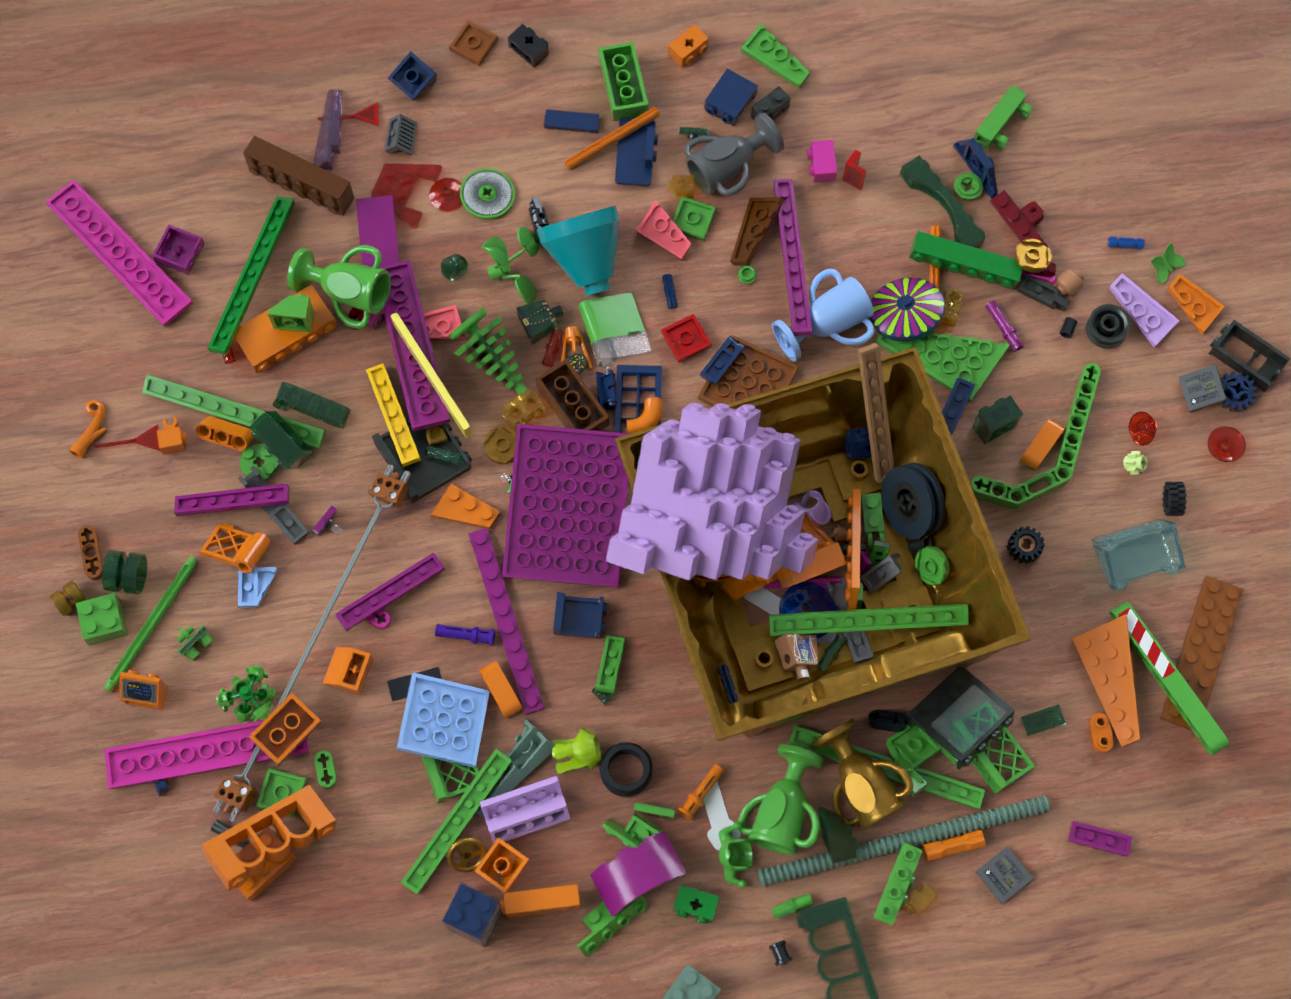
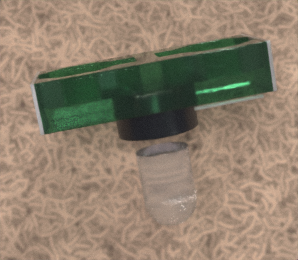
M679 127V135H688L689 139L708 136L709 129ZM696 146L691 149V152L696 150Z

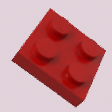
M694 314L661 329V334L678 363L710 348L712 345Z

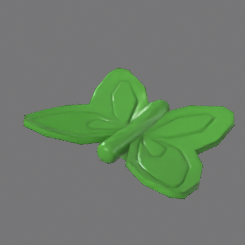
M1172 243L1167 246L1165 253H1162L1161 257L1157 256L1151 259L1153 267L1156 268L1157 280L1162 284L1167 280L1169 272L1173 271L1172 267L1179 268L1186 264L1183 257L1174 253Z

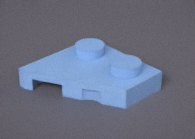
M276 567L254 568L251 574L238 570L239 608L260 606L277 573Z

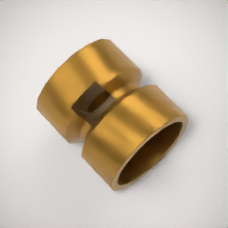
M72 580L63 586L62 591L57 590L49 596L63 616L73 610V606H76V603L87 600ZM71 594L72 598L68 600L66 596H69Z

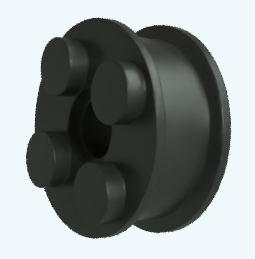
M1104 304L1095 308L1086 323L1088 338L1093 344L1101 348H1114L1120 345L1130 330L1129 316L1122 308L1113 304ZM1104 324H1109L1112 328H1107Z

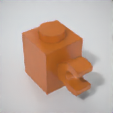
M173 417L174 422L172 425H168L167 420L163 419L165 429L157 431L159 449L163 455L186 450L185 444L188 443L187 434L181 430L180 426L178 427L179 422L176 417Z

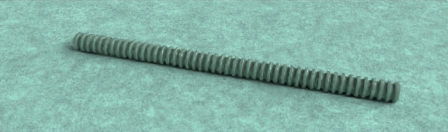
M1042 795L1041 798H1030L1029 801L1024 800L1023 803L1019 801L1017 804L1012 803L1011 806L1007 804L1005 807L1000 806L999 809L997 807L994 810L988 809V812L984 810L981 814L977 812L976 815L970 814L969 817L967 815L964 818L958 817V820L954 818L952 821L946 820V823L942 821L939 825L934 823V826L928 825L927 828L923 826L922 829L916 828V831L913 829L910 832L904 831V834L898 833L897 836L892 834V837L886 836L885 839L881 837L879 840L874 839L873 842L869 840L866 844L865 842H862L861 845L855 844V847L850 845L849 848L843 847V850L839 848L837 851L831 850V853L827 851L824 855L820 853L819 856L813 855L812 858L808 856L807 859L801 858V861L795 860L793 863L789 861V864L783 863L782 866L778 864L776 867L771 866L770 869L766 867L763 871L759 869L757 872L759 882L762 887H765L766 884L770 886L772 883L778 884V881L782 883L785 879L790 881V878L796 879L797 876L799 878L802 875L808 876V873L814 874L816 871L820 873L821 870L826 871L827 868L832 870L833 867L838 868L839 865L843 867L846 863L850 865L851 862L857 863L858 860L860 862L863 859L869 860V857L872 859L875 856L881 857V854L887 855L888 852L893 854V851H900L903 843L918 847V845L923 846L924 843L928 844L930 841H941L942 838L946 840L948 837L953 838L954 835L960 836L961 833L965 835L966 832L969 833L972 830H983L984 827L988 829L990 826L995 827L996 824L1002 825V823L1007 824L1008 821L1014 822V819L1019 821L1020 818L1025 819L1026 816L1030 818L1032 815L1037 816L1038 813H1049L1050 803L1048 798Z

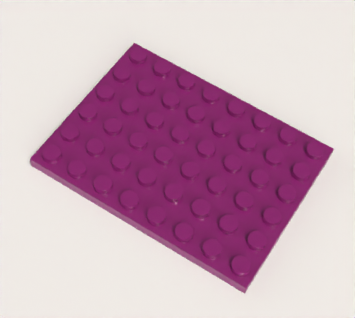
M517 424L502 577L618 588L620 566L607 562L606 558L610 538L619 533L622 511L626 508L628 478L615 443V438L628 435L627 433Z

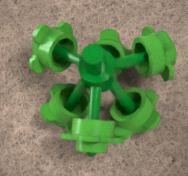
M254 665L253 667L246 668L248 674L245 679L234 677L232 679L233 688L231 691H225L224 688H221L220 694L216 698L217 704L222 707L224 712L228 711V707L234 705V699L240 697L243 699V703L233 709V713L237 715L238 722H245L249 719H254L253 721L255 722L259 718L263 721L271 714L269 710L273 707L271 701L276 696L275 689H271L268 684H263L257 692L252 689L254 683H261L263 678L267 679L269 677L263 667ZM254 696H256L258 702L263 703L261 706L256 702ZM248 701H251L252 704L257 708L254 712L253 706L249 704Z

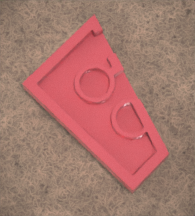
M655 200L636 229V232L683 260L692 244Z
M456 305L423 313L430 339L452 340L449 335L461 325ZM465 334L456 340H466Z

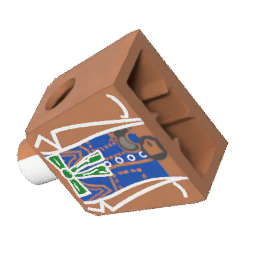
M784 634L775 640L783 668L786 671H796L798 681L808 680V671L818 664L816 635Z

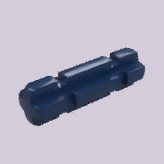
M664 274L662 280L668 309H676L678 303L673 277L671 274Z
M722 665L717 670L722 677L720 679L724 692L727 694V701L729 704L738 702L739 698L737 693H735L736 689L732 677L729 675L728 666Z

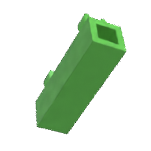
M1011 85L975 132L974 139L977 143L979 142L986 149H989L993 143L1002 150L1005 148L1009 139L1004 135H1000V133L1017 112L1027 119L1033 109L1030 105L1024 104L1026 94L1021 89Z

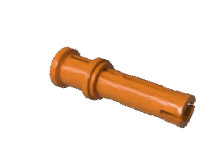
M717 764L713 765L695 792L687 796L688 799L682 808H678L677 811L683 817L690 821L693 820V815L699 807L703 806L704 798L725 772L724 769Z

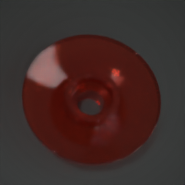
M443 178L436 181L429 192L432 205L444 212L458 209L462 205L460 199L462 184L453 178Z
M1218 427L1208 437V449L1211 455L1219 461L1226 463L1237 461L1245 452V439L1233 427ZM1222 444L1227 445L1228 449H1224Z

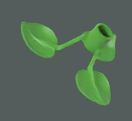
M521 227L517 231V237L524 248L508 259L507 247L499 237L488 239L481 248L488 252L496 262V264L488 268V274L491 279L498 280L503 277L506 280L508 278H516V288L531 309L536 300V288L533 282L527 276L521 277L519 274L508 275L510 272L508 263L526 250L530 256L537 255L539 251V244L534 234L528 228Z

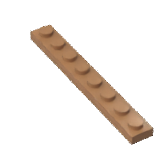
M876 343L858 349L874 479L880 483L884 481L887 473L894 468L880 349Z

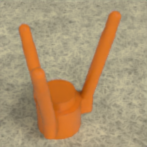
M567 327L565 329V336H563L561 362L565 360L567 343L572 345V350L575 353L576 345L580 342L589 368L592 370L591 359L584 343L583 334H580L579 327Z

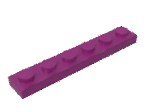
M288 484L175 496L174 514L178 517L289 504L290 487Z
M432 553L337 612L335 616L347 632L444 571L445 567L435 553Z

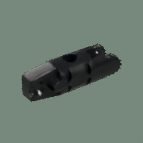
M532 198L529 203V214L536 240L540 242L537 229L548 226L549 221L540 198Z

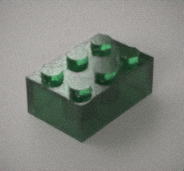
M265 411L249 426L253 437L265 444L264 448L271 455L274 454L278 458V464L284 469H297L314 454L313 450L277 411Z

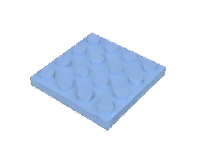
M412 673L396 750L474 768L476 766L490 691Z

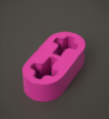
M383 609L365 620L380 630L388 628L391 624L389 614ZM375 616H378L380 618L385 616L386 622H381L380 624H378L379 621L377 618H375Z

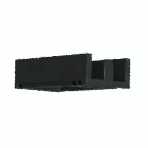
M1235 320L1230 325L1225 324L1220 331L1223 335L1213 340L1210 344L1212 349L1208 353L1221 360L1236 372H1242V376L1249 375L1248 380H1254V384L1260 387L1264 393L1290 360L1284 353ZM1232 334L1256 350L1246 365L1222 349ZM1260 353L1267 360L1256 372L1248 366Z

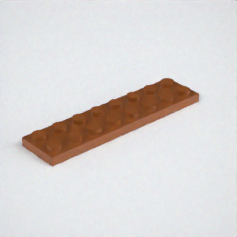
M1207 575L1204 577L1176 665L1180 674L1206 709L1243 593L1242 588ZM1167 696L1160 719L1191 730Z

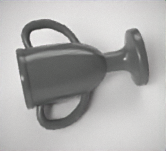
M761 112L755 117L757 131L748 138L741 136L723 138L712 135L699 136L685 145L684 152L687 156V169L694 183L704 194L709 196L716 190L724 196H732L745 187L749 179L748 166L752 161L755 150L762 146H766L773 153H779L784 150L781 133L766 113ZM710 142L695 153L691 152V149L698 144ZM743 172V176L737 185L730 189L723 187Z

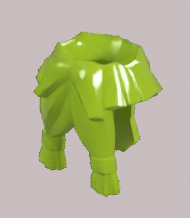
M583 727L580 728L576 738L552 740L555 744V747L552 748L553 758L561 761L572 757L570 761L556 763L558 774L588 766L592 771L597 763L601 761L600 744L596 734Z

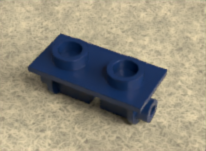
M606 370L605 374L596 372L599 404L602 408L613 411L618 403L616 389H612L613 386H616L615 373H613V370Z

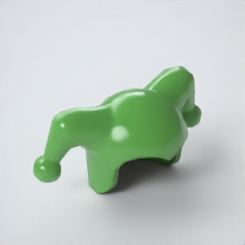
M736 821L733 825L719 831L721 843L719 860L724 867L726 882L738 885L741 889H744L747 885L746 881L737 879L735 875L738 871L751 869L753 865V850L747 838L734 839L731 836L734 830H739L742 827L741 822Z

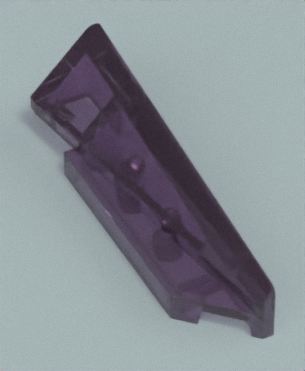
M342 90L328 91L313 164L325 170H333V153H340Z

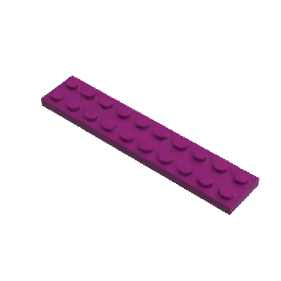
M407 260L379 267V269L387 270L391 278L390 293L383 309L412 430L414 432L450 423L446 406L394 327L390 316L398 313L438 375L411 262Z

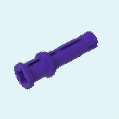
M436 624L435 636L469 640L473 644L485 643L489 644V646H493L495 642V629L483 630L479 629V627L470 629Z

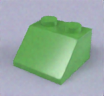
M290 295L268 310V316L274 329L311 333L315 312L310 298L306 295Z

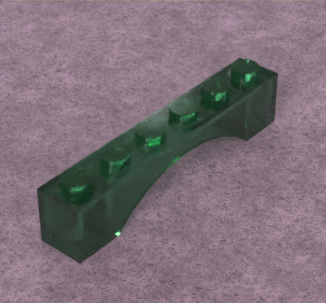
M919 155L902 166L900 176L912 189L928 194L945 209L953 224L954 242L975 248L981 247L986 238L983 230L974 224L973 218L966 214L961 203L954 199L950 189L941 183L940 177L933 173L928 162Z

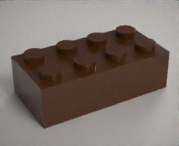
M568 359L535 378L536 387L565 428L601 431L609 426V416Z

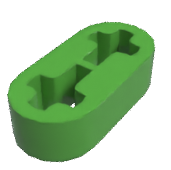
M322 750L314 758L317 778L323 788L331 789L337 783L334 759L328 751ZM323 755H325L326 758H329V760L326 761V768H324L322 762H319V760L322 759ZM327 771L328 775L330 777H333V779L330 780V784H326L325 781H322L323 779H325V772Z

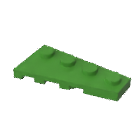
M762 23L741 47L742 53L797 88H800L810 75V72L795 57L788 53V49L784 45L782 46L776 40V37L766 30Z

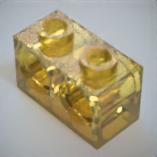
M530 387L500 407V411L506 422L516 431L517 424L528 425V422L533 418L537 419L542 416L545 407L542 400ZM529 403L536 404V406L533 408L527 407ZM515 413L521 415L519 418L516 419L511 417Z

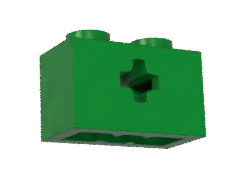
M680 885L673 911L677 912L676 916L688 919V916L695 917L699 923L708 924V922L713 921L719 896ZM695 901H698V905L701 908H697L696 911L692 910L693 906L689 904H694Z

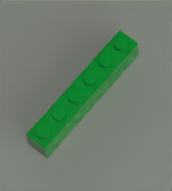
M917 231L913 238L909 258L914 259L916 262L928 263L936 268H945L953 273H962L970 278H979L987 283L1002 285L1007 289H1014L1017 286L1022 273V268L1018 266L1015 259Z

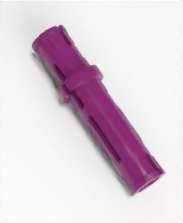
M993 300L987 303L985 307L1003 333L1002 337L1008 341L1014 352L1021 350L1024 344L1017 336L1016 329L1012 328L996 301Z

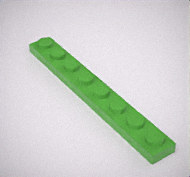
M497 749L494 750L401 881L403 885L417 895L448 853L451 845L456 842L480 808V802L487 798L511 764L512 760Z

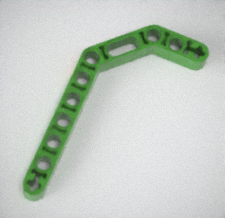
M1089 363L1080 374L1054 468L1016 487L983 476H976L970 483L975 498L1015 510L1068 483L1073 474L1101 371L1098 365ZM1089 373H1091V379L1087 380ZM1082 389H1087L1089 393H1084ZM1077 405L1083 406L1085 410L1078 409ZM1072 422H1077L1080 427H1075ZM1067 439L1074 440L1075 444L1069 443ZM1063 456H1068L1071 461L1064 460ZM1058 473H1063L1066 478L1059 477ZM1040 481H1047L1050 485L1037 493L1028 491V487ZM992 490H998L1001 495H994ZM1011 496H1017L1019 501L1012 500Z

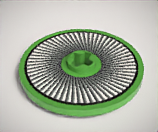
M480 169L472 172L464 179L460 188V199L463 207L471 215L480 219L501 217L510 210L515 198V190L511 180L504 173L495 169ZM485 191H486L487 193L491 192V196H488V195H485V196H484V192H485Z

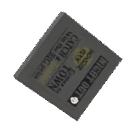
M1216 364L1179 376L1190 413L1227 401Z
M1008 847L1004 848L976 871V874L1001 904L1033 879Z

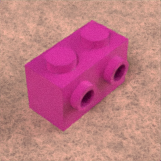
M833 140L812 141L810 149H807L808 160H811L812 165H809L810 176H813L814 183L836 181L837 167Z

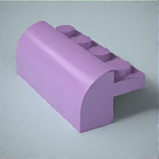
M557 776L480 802L493 844L498 837L506 842L570 820Z

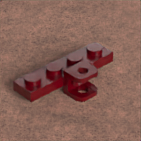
M1005 190L990 200L992 206L1021 243L1026 239H1036L1043 242V245L1046 247L1048 246L1034 228L1044 219L1043 210L1037 202H1030L1020 210Z

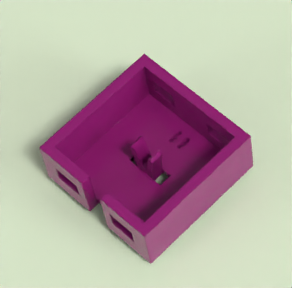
M168 225L152 257L159 264L189 275L195 263L194 257L195 255L199 256L205 243L200 236Z

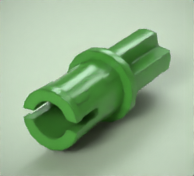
M809 893L795 899L789 898V901L774 906L772 913L776 919L791 913L796 914V911L812 906V899Z

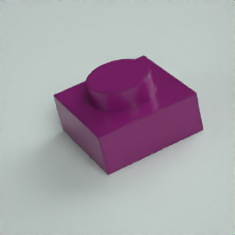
M860 550V576H862L873 564L866 552Z

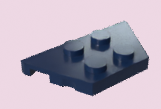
M974 138L954 143V148L969 169L981 179L983 188L989 197L993 199L997 196L994 163L984 153L982 145L979 142L977 143Z

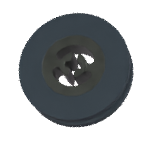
M918 463L895 467L887 473L882 484L881 498L885 515L893 529L907 539H917L935 533L940 528L944 519L945 501L941 486L934 474L928 468Z

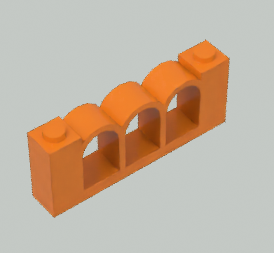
M308 785L203 843V855L228 891L233 888L241 887L247 881V877L258 875L263 871L266 861L279 862L284 860L290 853V847L304 848L310 845L315 837L319 840L330 836L336 830V820L312 787ZM297 811L309 827V830L301 835L293 834L286 828L281 819ZM272 824L285 843L277 849H270L261 842L256 833ZM247 838L260 857L255 862L244 863L236 857L230 847Z

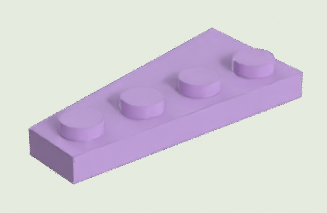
M1123 273L1110 285V291L1154 348L1178 324L1179 320Z

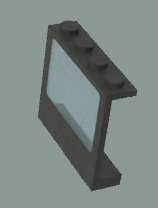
M957 667L907 714L906 724L911 728L917 724L958 760L956 768L960 770L964 765L967 767L973 761V756L977 752L979 754L982 753L990 740L994 741L1001 733L1000 730L1004 727L1008 728L1013 723L1015 710L966 668Z

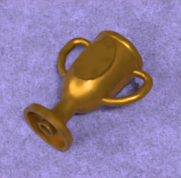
M851 718L816 739L812 744L815 748L831 746L841 760L838 770L840 781L832 795V808L837 820L848 828L854 827L860 822L861 827L865 829L905 805L903 797L908 796L912 792L913 782L908 772L902 766L892 761L873 760L866 754L854 751L848 740L849 731L856 725L854 718ZM881 767H887L897 772L905 783V789L898 792ZM841 790H843L847 801L856 815V818L853 820H848L841 811Z

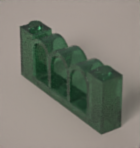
M846 896L799 910L796 917L798 928H802L804 933L808 932V947L814 954L820 956L816 963V973L824 983L829 984L825 991V999H831L833 986L861 977L867 998L879 999ZM843 921L850 944L830 950H821L815 946L813 942L815 930ZM852 949L859 972L835 979L829 978L824 974L822 962L825 957Z

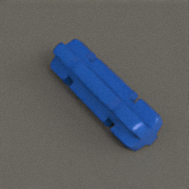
M1110 236L1108 246L1143 249L1145 240L1143 238H1137L1136 240L1132 237L1117 238L1116 236Z

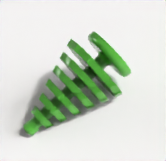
M482 308L449 335L452 340L458 339L466 332L472 337L454 354L459 357L469 348L478 344L479 347L467 356L464 361L470 363L485 352L487 356L474 367L479 370L492 361L494 365L484 374L490 376L499 370L501 374L494 380L499 383L506 378L508 383L505 387L508 389L514 387L519 396H524L528 392V388L520 381L524 378L521 372L516 375L513 372L519 367L518 361L510 367L507 364L515 356L514 350L503 358L500 356V353L511 345L510 340L507 339L497 348L492 346L507 333L505 327L491 338H486L489 332L503 322L501 316L496 318L488 326L480 330L477 323L487 315V310Z

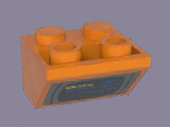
M128 670L127 673H120V700L124 704L163 710L168 686L158 675L148 673L147 676H143L133 670Z

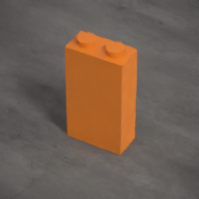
M577 884L503 893L504 899H500L501 911L503 914H506L508 919L581 910Z

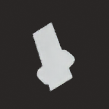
M717 781L704 798V804L712 827L708 831V839L716 850H720L719 831L733 825L734 822L728 818ZM734 830L731 836L734 839L740 838V831Z

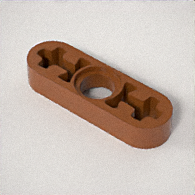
M84 525L78 531L84 571L91 580H99L104 575V566L98 533L92 526ZM86 531H90V533H92L89 535L90 541L92 543H88L87 538L84 536L86 535ZM90 548L96 549V554L93 557L86 556V552ZM90 562H94L95 567L99 569L96 571L95 575H93L92 572H90L93 570V566Z

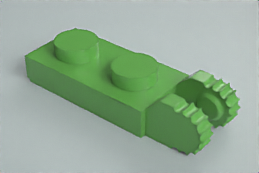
M861 494L864 534L866 533L867 546L869 548L873 547L872 533H878V541L885 542L881 494Z

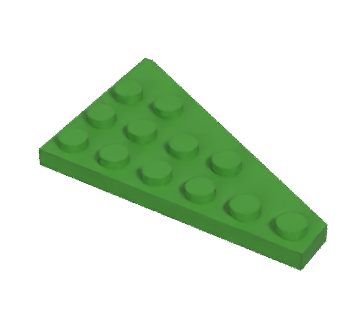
M933 332L924 338L910 342L893 341L879 335L875 342L892 354L916 347L927 376L952 391L958 377L975 384L968 400L969 403L1010 345L1008 343H994L991 340H979L969 337L958 338L947 334L939 335Z

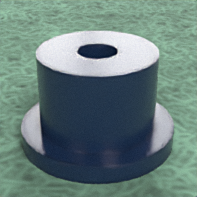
M164 780L157 783L156 781L153 782L159 797L162 796V793L168 791Z

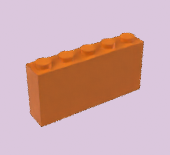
M312 284L294 294L295 296L303 294L310 298L315 312L311 333L274 329L268 316V310L239 327L234 339L256 373L267 370L273 363L284 360L292 352H298L302 346L315 342L319 336L324 333H330L337 326L335 318Z

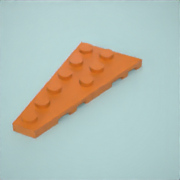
M853 489L852 496H848V508H851V512H848L847 524H850L847 540H850L847 546L845 559L847 563L845 564V567H847V572L845 573L847 610H856L860 590L861 489Z
M1127 614L1072 638L1122 747L1141 739Z

